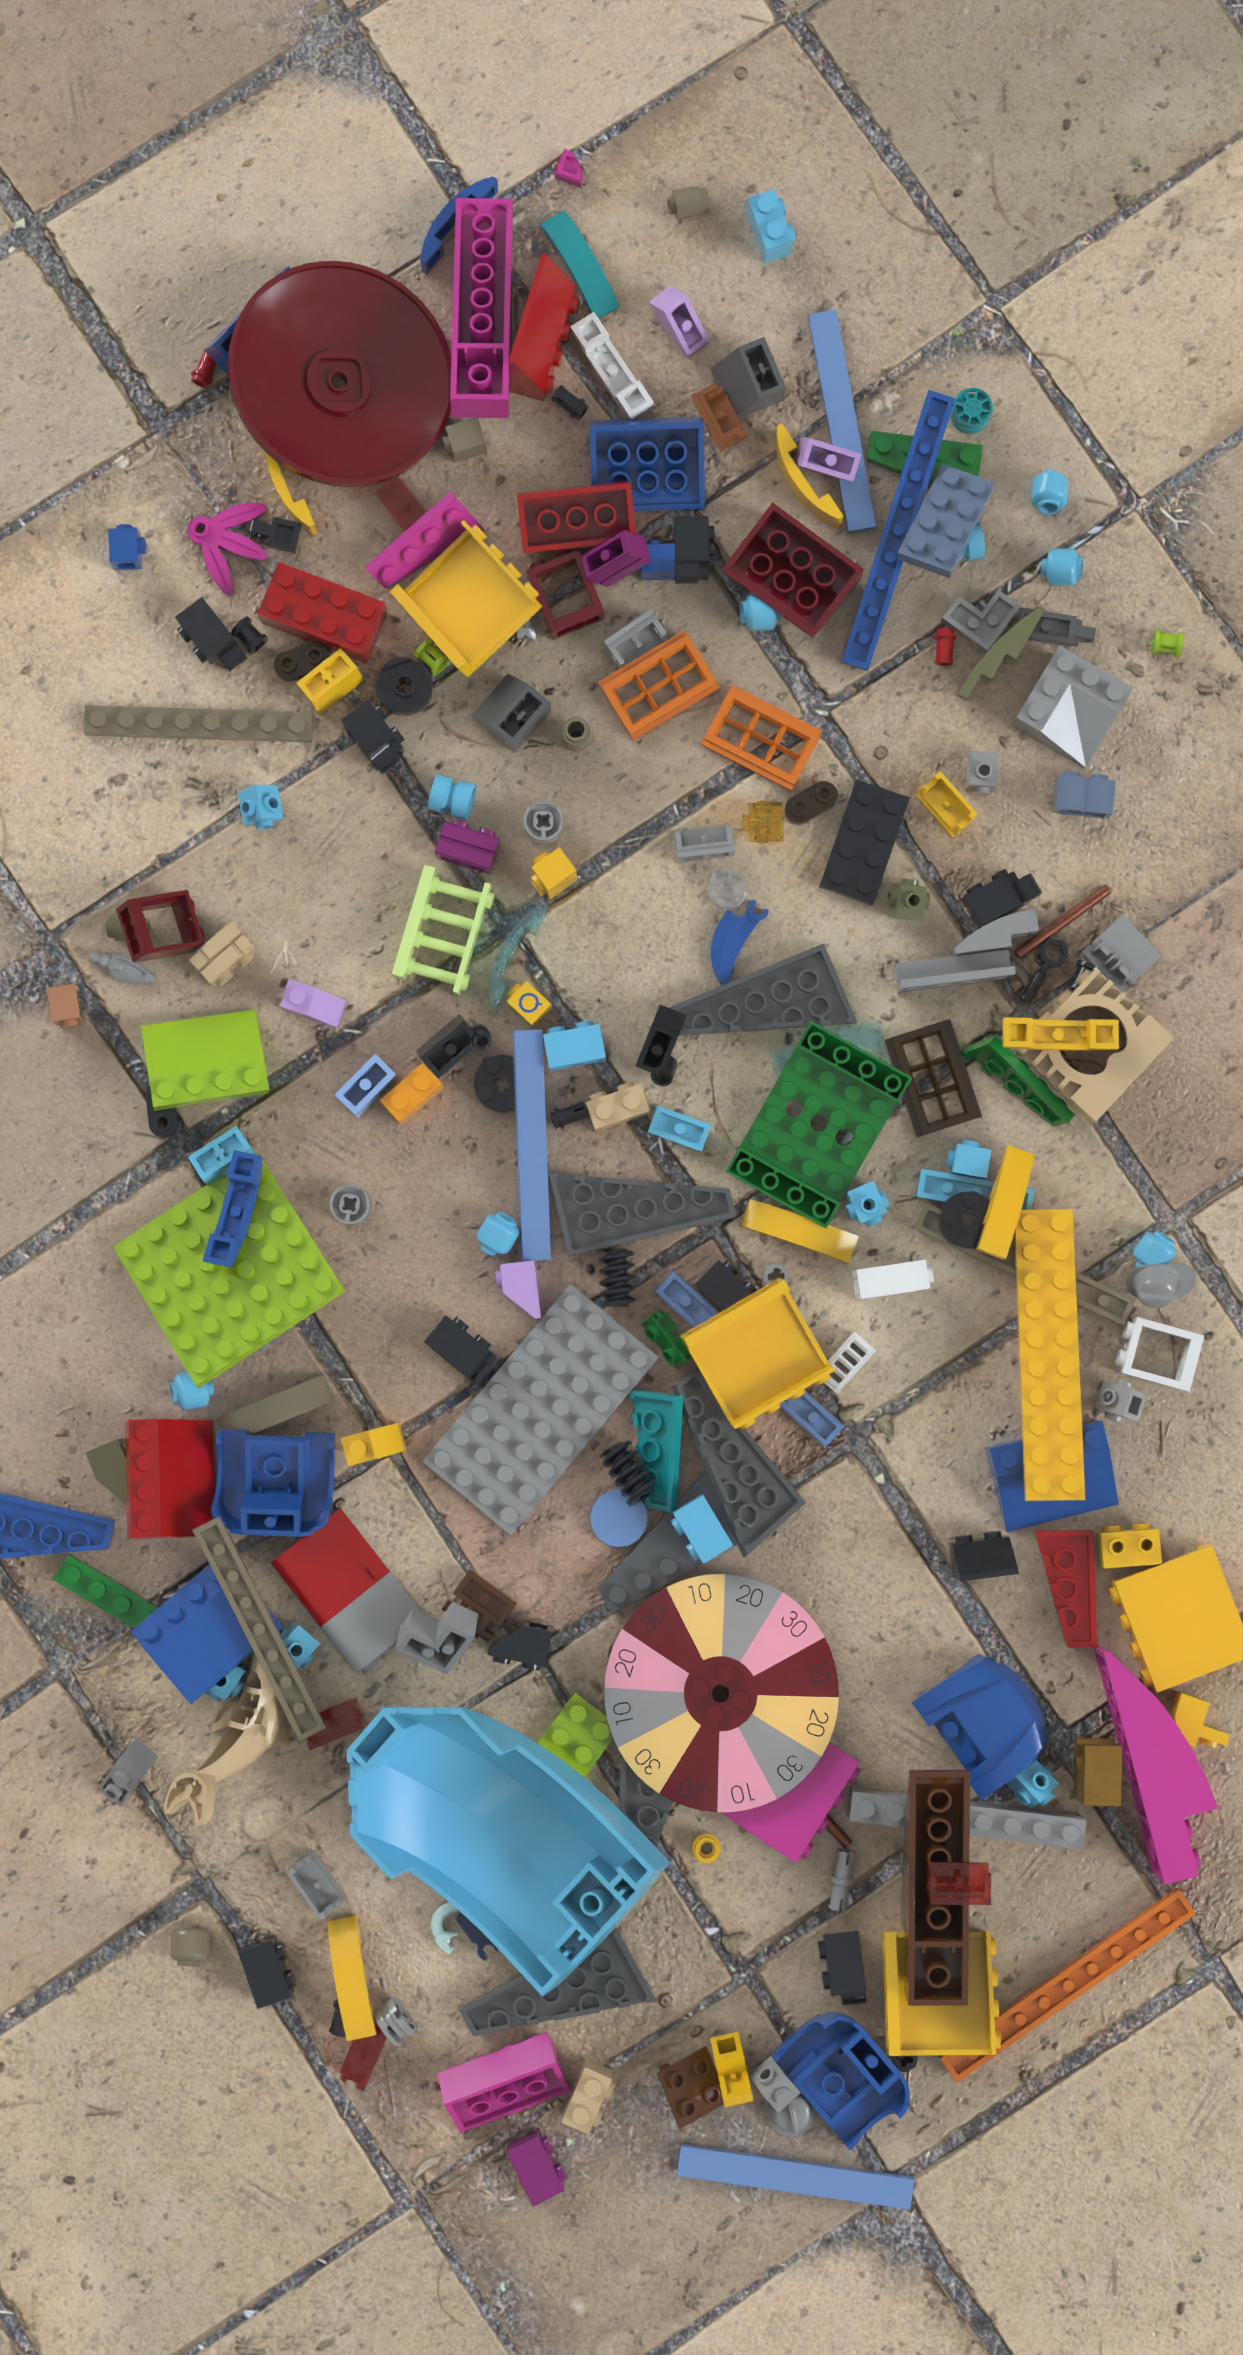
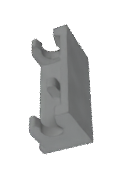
M649 609L604 640V649L617 668L620 669L668 640L665 636L667 633L652 610Z
M730 824L673 832L677 863L734 857L735 848Z
M314 1849L292 1864L286 1871L319 1921L325 1918L331 1910L341 1906L347 1898Z

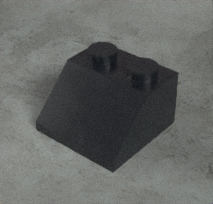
M1001 1531L985 1532L984 1538L973 1539L972 1534L955 1536V1542H948L952 1574L960 1582L1019 1574L1010 1537L1001 1535Z

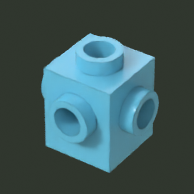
M253 785L238 792L244 826H256L257 830L272 828L273 823L284 819L278 785Z
M874 1181L845 1193L849 1202L848 1205H845L851 1221L856 1220L858 1225L865 1223L868 1228L882 1222L881 1215L888 1213L885 1208L889 1206L888 1199L883 1190L878 1191ZM864 1201H867V1202L870 1203V1205H871V1209H870V1210H866V1209L864 1208V1206H863Z
M293 1620L286 1629L283 1627L279 1632L297 1668H299L300 1666H306L314 1656L312 1652L320 1643Z
M240 1663L225 1676L226 1683L220 1680L206 1694L216 1701H220L221 1698L226 1701L231 1695L236 1698L245 1685L242 1679L249 1668Z
M1036 1760L1006 1784L1015 1792L1014 1795L1021 1804L1032 1809L1038 1804L1042 1807L1045 1806L1055 1796L1052 1790L1059 1783L1054 1779L1052 1771Z

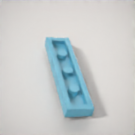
M920 1169L916 1198L945 1203L947 1199L957 1193L975 1191L989 1199L994 1181ZM1027 1188L1021 1210H1032L1035 1189Z

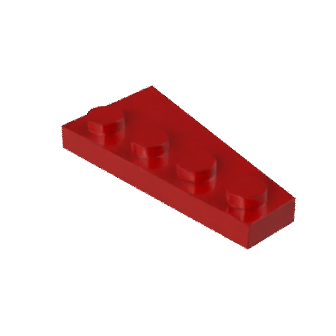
M1034 1530L1066 1647H1097L1094 1530Z

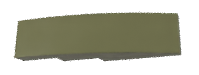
M1042 606L1038 607L1005 633L973 668L956 695L966 700L980 676L989 681L993 678L1005 656L1015 661L1045 608Z

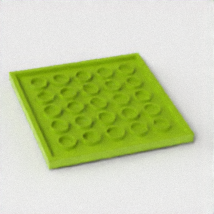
M264 1160L262 1161L260 1185L252 1219L241 1250L232 1268L202 1261L210 1233L215 1234L230 1180L226 1178L227 1173L113 1246L177 1356L198 1388L204 1386L346 1292Z

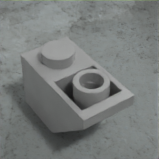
M136 1738L116 1761L98 1789L110 1801L122 1806L159 1756Z

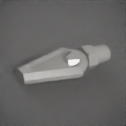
M93 951L89 962L98 965L99 969L107 970L113 980L152 986L156 976L155 973L139 963H133L132 959L123 953L112 956L107 953L102 955Z

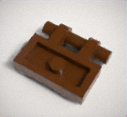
M471 1569L453 1592L454 1595L462 1600L459 1605L465 1608L471 1606L483 1615L480 1621H477L475 1638L478 1639L480 1637L487 1643L495 1635V1633L486 1628L488 1623L491 1621L498 1627H501L517 1604L516 1601ZM448 1600L442 1610L445 1612L452 1602Z

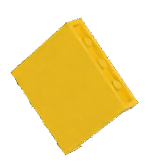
M463 520L461 524L467 530L405 590L397 584L390 593L466 677H469L543 606L536 600L539 593L530 583L527 582L523 585L518 580L522 576L521 573L511 563L506 566L501 561L504 557L501 551L493 543L489 547L484 542L487 536L476 524L471 528Z
M780 1277L680 1335L729 1424L734 1429L739 1427L741 1430L748 1428L756 1422L755 1418L763 1413L768 1415L775 1412L781 1407V1402L788 1398L790 1400L799 1398L806 1392L805 1388L813 1383L817 1386L830 1379L829 1374L836 1371L829 1364L789 1293L790 1288L786 1281Z
M1205 1543L1197 1546L1194 1551L1118 1580H1109L1112 1588H1109L1108 1591L1114 1605L1119 1604L1122 1615L1119 1616L1121 1626L1125 1633H1130L1133 1641L1129 1643L1131 1652L1135 1660L1140 1659L1144 1669L1140 1671L1143 1683L1146 1688L1150 1687L1157 1693L1243 1660V1623L1214 1548L1210 1544Z
M990 1931L969 1932L968 2006H908L904 1992L905 1933H882L887 2056L996 2055V2049L1001 2047L1000 2030H995V2018L999 2017L998 1999H994L993 1987L998 1985L997 1969L992 1968V1956H996L995 1938H991Z

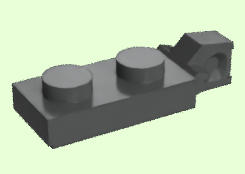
M1020 608L1017 623L1035 609ZM1044 611L1028 640L1069 647L1078 646L1079 642L1093 643L1096 628L1082 626L1083 620L1076 619L1077 616Z

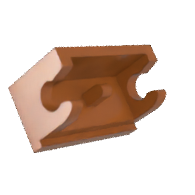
M714 383L690 395L721 452L748 437L722 386L718 387L717 383Z

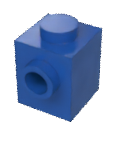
M120 524L116 528L108 529L109 562L115 571L143 569L142 554L147 553L145 537H141L137 527L129 524Z
M659 540L647 541L650 562L636 570L641 571V580H675V544H663Z

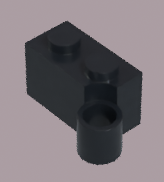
M708 516L674 517L675 584H698V580H708L709 571L715 570L714 553H709V543H714V526H709Z
M203 597L175 616L180 625L176 630L186 643L193 642L196 646L193 652L202 664L208 661L211 665L220 659L227 670L231 672L248 659L234 637Z
M367 700L341 719V722L374 768L383 774L400 761L398 756L404 752V748L400 743L404 741V738L395 726L390 729L384 720L387 719V716L378 704L373 707L370 701Z
M1004 869L991 877L993 881L983 886L980 882L966 890L968 895L965 896L962 902L976 927L980 929L984 925L1028 904L1031 900L1041 895L1042 891L1032 873L1018 879L1014 871L1008 874L1007 870Z
M661 1004L635 1066L651 1072V1079L655 1084L668 1086L672 1083L678 1067V1063L671 1056V1053L687 1015Z
M859 1931L822 1934L823 1941H818V1951L820 1959H825L827 1970L821 1972L823 1989H829L831 1996L841 1995L843 2006L866 2003L865 1992L867 1991Z

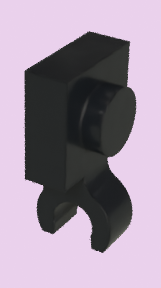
M273 517L272 525L252 520L250 532L252 537L268 539L267 546L269 548L296 554L302 525L298 522Z

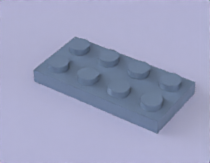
M943 464L897 553V559L950 578L995 490V483Z

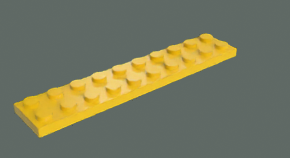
M1073 1209L1021 1210L1014 1232L1025 1501L1085 1500Z

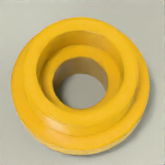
M703 1833L694 1839L692 1852L698 1861L712 1863L720 1856L721 1844L715 1835ZM710 1843L712 1845L711 1851L708 1853L701 1850L702 1844Z

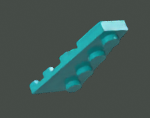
M632 1389L629 1393V1400L633 1399L635 1414H632L633 1426H637L639 1443H636L637 1451L644 1461L641 1471L649 1469L650 1473L645 1478L646 1481L656 1480V1483L651 1488L655 1492L645 1499V1505L649 1509L673 1512L677 1509L683 1396Z

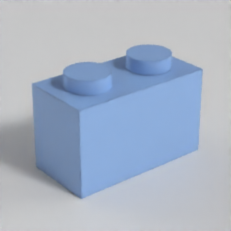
M375 1054L335 1096L359 1118L399 1077Z

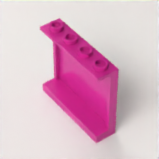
M829 1742L822 1757L812 1771L786 1794L765 1805L749 1810L721 1813L797 1863L800 1857L805 1860L812 1850L814 1844L810 1841L814 1834L817 1832L821 1835L830 1820L826 1815L831 1807L837 1809L846 1795L842 1790L847 1782L853 1784L858 1777L861 1769L857 1766L860 1761Z

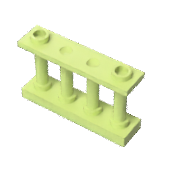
M424 865L393 968V977L405 981L407 974L412 975V973L453 984L454 996L460 997L462 990L467 991L471 977L470 974H467V970L486 909H491L495 893L491 892V884L485 882L482 892L440 881V877H437L436 868ZM441 892L479 903L474 920L432 908V904H428L431 893ZM428 919L470 930L466 947L424 935V932L420 931L423 920L428 921ZM420 946L461 957L462 961L458 974L416 962V959L412 958L415 947L420 948Z

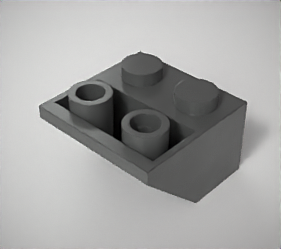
M765 337L738 347L711 368L715 382L718 387H723L738 418L784 401L786 387Z
M507 674L472 714L471 718L515 753L551 712V703L529 684Z

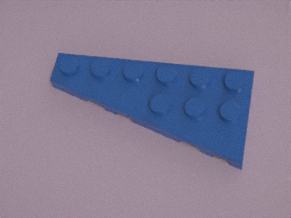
M0 1492V1559L108 1549L116 1520Z

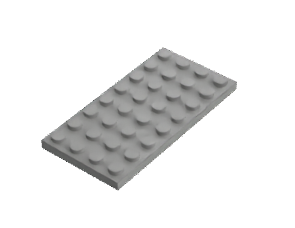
M570 1284L424 1458L423 1462L509 1535H512L659 1357Z

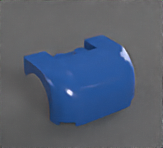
M219 1429L216 1437L218 1453L217 1486L211 1507L213 1519L221 1516L226 1528L230 1529V1533L240 1535L311 1536L312 1532L321 1529L325 1524L327 1525L335 1484V1433L306 1432L305 1437L248 1435V1430Z
M827 2012L812 2018L770 2054L849 2150L853 2149L859 2139L879 2120L890 2114H896L901 2118L910 2107V2091L902 2073L865 2029L852 2017L841 2012Z

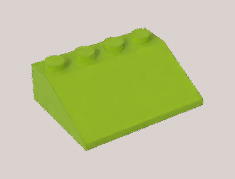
M255 1009L141 1026L154 1111L269 1094L267 1072Z

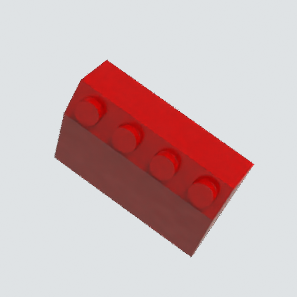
M543 253L540 256L510 354L509 372L512 393L544 402L546 393H551L553 390L555 376H552L554 366H560L563 356V350L560 349L562 340H568L571 330V324L568 323L570 314L575 315L577 311L579 297H576L575 285L548 255Z
M129 1419L125 1422L127 1540L196 1538L193 1529L213 1519L211 1513L215 1497L213 1420Z

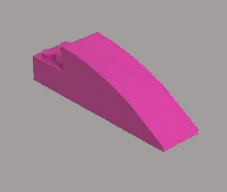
M456 198L450 387L452 418H509L511 386L509 358L512 351L513 199Z
M1097 1645L1093 1649L1119 1745L1122 1746V1759L1152 1872L1165 1885L1199 1876L1197 1867L1201 1866V1862L1196 1848L1192 1849L1189 1838L1193 1837V1831L1189 1820H1184V1817L1218 1809L1208 1780L1186 1738L1161 1702L1109 1650Z

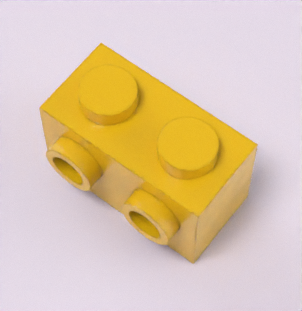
M560 847L550 854L547 851L542 853L533 861L535 865L531 867L533 875L530 877L532 880L531 884L540 896L545 894L550 900L577 881L576 869Z
M1150 1523L1132 1524L1133 1529L1122 1530L1121 1525L1104 1526V1531H1096L1099 1567L1117 1568L1162 1564L1159 1529L1150 1527Z

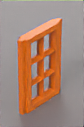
M685 629L598 682L600 689L633 741L720 689L716 679ZM684 649L692 662L672 674L664 660ZM660 664L667 677L647 689L640 675ZM695 667L703 680L683 692L676 678ZM634 679L642 693L622 704L615 690ZM671 682L678 696L658 707L651 693ZM646 698L653 711L633 722L626 708Z
M732 684L701 745L792 791L823 731ZM733 704L754 713L748 727L727 717ZM759 717L780 727L774 741L753 731ZM724 722L744 732L738 746L717 736ZM786 730L806 740L800 754L779 744ZM750 735L771 746L764 759L743 749ZM776 749L797 759L790 773L770 763Z

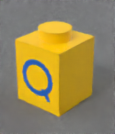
M527 981L522 986L517 983L507 994L509 997L507 1005L531 1028L552 1008L551 1003Z

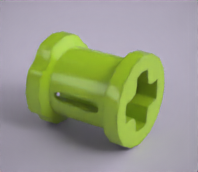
M1156 628L1152 637L1150 653L1162 652L1174 654V658H1180L1184 644V633L1179 632L1178 635L1165 633Z
M431 638L425 640L414 653L416 659H421L431 669L433 676L442 672L451 661L434 645V641Z

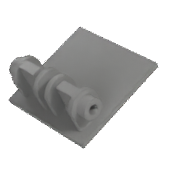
M1124 914L1081 952L1093 965L1100 968V973L1108 980L1110 979L1113 985L1120 991H1124L1135 982L1140 975L1162 956Z

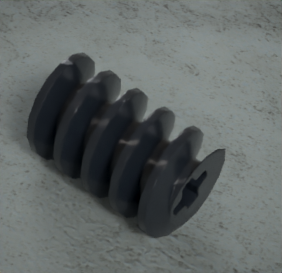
M625 1248L598 1249V1251L606 1253L605 1256L599 1258V1262L607 1265L599 1269V1274L607 1276L606 1279L599 1281V1285L608 1288L600 1292V1297L608 1299L607 1302L600 1304V1307H628V1304L636 1301V1297L628 1295V1292L635 1290L636 1286L627 1283V1281L635 1278V1274L627 1272V1269L634 1267L635 1263L626 1260V1258L634 1255V1251Z
M631 1440L617 1443L599 1456V1458L606 1457L602 1463L605 1468L612 1467L609 1470L610 1477H618L615 1480V1485L617 1487L624 1486L620 1492L623 1497L630 1496L627 1500L629 1507L651 1496L655 1492L651 1488L656 1483L655 1479L645 1480L650 1473L649 1469L639 1470L644 1463L643 1459L633 1460L638 1451H627V1448L632 1444Z

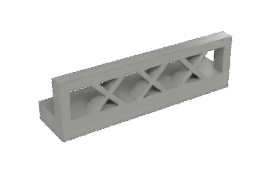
M1009 949L896 963L894 965L898 993L1007 980L1016 975L1015 966L1010 964Z

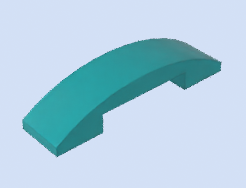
M565 210L540 223L553 249L557 250L581 291V297L590 313L595 312L599 319L618 309L619 303L602 268L583 235Z

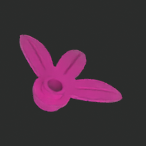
M263 503L235 505L220 512L212 519L205 516L196 517L188 525L187 533L189 538L194 543L202 546L207 569L215 583L226 595L233 593V582L228 564L218 547L220 546L231 553L245 558L265 560L267 553L257 543L241 534L226 530L243 525L264 514L267 508ZM200 526L206 527L203 533H197V528Z

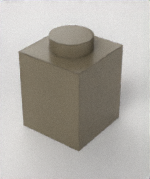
M478 418L445 426L447 437L442 438L447 455L453 454L455 462L487 453L486 441Z

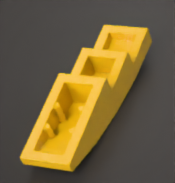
M1010 1145L1006 1146L989 1196L991 1200L983 1221L984 1228L976 1250L1002 1260L1006 1259L1025 1198L1034 1154Z

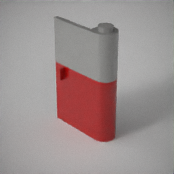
M341 1508L329 1516L327 1525L325 1524L321 1529L312 1532L311 1536L302 1537L270 1563L355 1673L362 1671L363 1674H366L378 1664L375 1659L397 1642L400 1626L411 1610L414 1608L421 1611Z

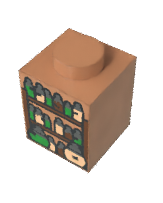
M68 984L47 988L51 1022L60 1025L62 1029L77 1027L78 1022L86 1021L80 986Z

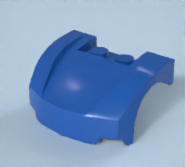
M975 1655L949 1677L919 1695L912 1702L927 1725H935L964 1768L970 1770V1786L980 1800L1023 1772L1047 1748L1046 1719L1030 1688L1007 1665H1000L988 1657H983V1655Z

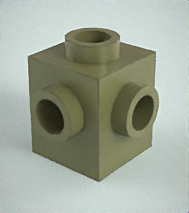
M902 878L901 884L892 883V887L888 890L886 897L887 906H889L888 917L924 921L925 910L928 909L930 904V894L927 892L928 887L919 886V880Z

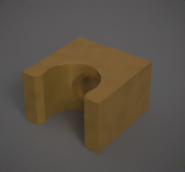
M1075 1737L1074 1797L1084 1806H1121L1122 1746L1113 1745V1739Z

